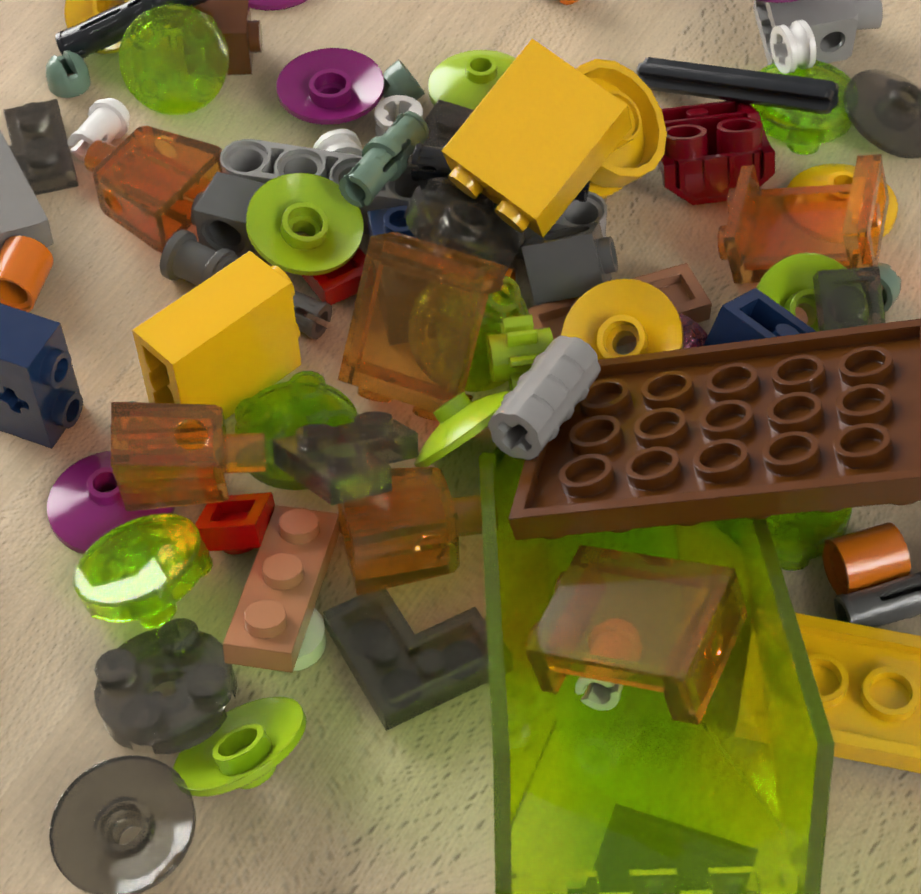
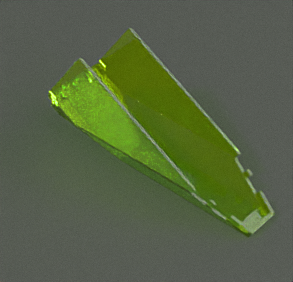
M496 446L493 453L482 452L479 456L494 893L820 894L835 744L767 519L740 518L701 522L693 526L668 525L637 528L623 533L606 531L566 535L558 539L534 538L515 540L508 518L525 459L510 457L501 451L498 446ZM614 622L624 623L631 626L639 634L644 649L643 660L637 669L629 672L621 691V698L614 708L603 711L592 709L581 701L585 693L577 695L575 692V684L591 656L589 650L590 639L596 630L605 627L607 624Z

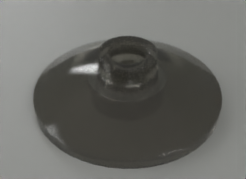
M875 69L865 70L856 74L847 84L843 95L846 113L854 127L870 143L889 154L902 158H921V89L908 79L889 71Z
M135 755L111 758L83 772L64 791L52 815L49 841L51 853L58 869L72 885L87 894H140L161 883L182 862L190 848L195 833V804L190 791L185 789L188 787L184 780L167 764L150 757ZM131 827L141 828L140 833L135 839L126 844H119L120 837L124 831Z

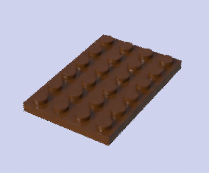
M921 318L599 359L598 363L601 371L590 386L586 398L577 403L571 418L564 421L559 427L556 438L549 441L537 457L525 460L508 520L515 540L534 538L558 539L566 535L606 531L623 533L637 528L668 525L693 526L701 522L740 518L757 520L772 515L812 511L830 513L844 508L884 504L909 505L921 501Z

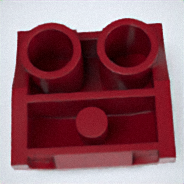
M721 101L661 109L667 131L665 152L658 163L662 173L663 186L691 205L747 199L775 174V151L768 141L759 112L751 104Z

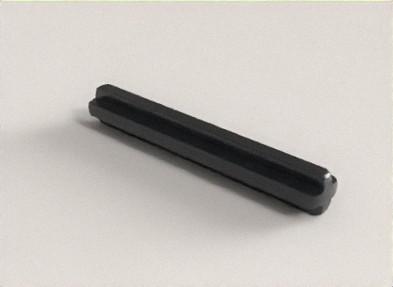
M648 57L644 62L639 63L636 70L638 76L654 91L824 115L831 113L832 109L837 107L839 101V87L835 82L829 80Z

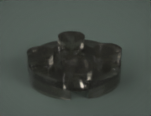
M449 178L430 179L423 190H421L419 185L415 189L405 210L406 223L412 234L421 242L418 251L424 260L440 268H447L454 264L467 270L480 272L493 279H500L505 276L525 241V231L520 233L505 223L495 213V209L485 203L487 199L485 195L480 193L474 199L461 191Z
M186 618L170 620L160 628L143 632L129 639L117 649L105 652L96 662L94 669L97 677L94 691L95 703L109 735L118 744L133 750L131 743L139 746H152L155 754L181 752L200 744L212 736L226 720L225 707L231 700L232 694L236 697L238 686L232 664L224 662L222 643L211 634L199 631L197 624ZM176 681V692L172 695L164 697L160 691L152 692L158 685L164 682Z

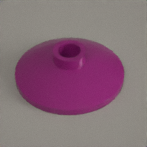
M324 48L304 53L290 61L281 70L277 78L276 90L282 107L295 118L313 124L335 125L356 120L372 111L383 96L384 76L380 67L371 58L360 52L343 48Z
M112 450L85 457L67 468L56 480L49 493L47 516L51 529L65 546L83 555L116 557L137 551L155 540L171 521L175 510L176 494L170 475L165 469L158 471L149 465L150 461L147 460V456L138 452Z

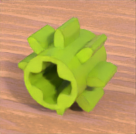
M532 314L502 318V323H500L501 334L487 335L486 337L488 364L492 382L508 380L510 391L517 386L520 375L529 371L532 367L535 357L544 352L554 340L550 327L534 329Z

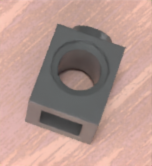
M216 172L205 192L197 194L191 209V222L196 226L199 243L216 251L222 248L229 249L235 252L238 258L251 251L266 263V260L253 247L246 230V214L249 202L255 192L265 183Z
M600 221L549 231L544 238L534 234L521 247L535 305L580 297L594 286L610 281L612 279L611 273L618 271L614 241L611 236L603 238Z

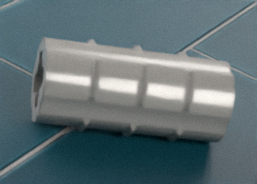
M559 336L549 344L544 352L535 357L532 367L529 371L520 375L517 386L504 396L501 406L488 423L492 440L501 451L513 458L531 460L540 454L549 441L556 438L559 427L564 421L571 418L575 411L574 407L578 402L586 398L590 386L601 371L598 355L595 350L580 338Z

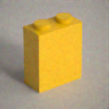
M531 39L442 149V153L451 169L448 178L461 191L474 199L482 193L498 205L494 210L495 213L513 229L523 233L529 227L544 238L632 128L626 103L540 43Z
M248 251L132 330L151 412L168 425L178 424L187 429L193 442L302 365L298 341L300 329L296 322L293 302L295 289L288 275L280 267L275 265L269 266L253 252Z

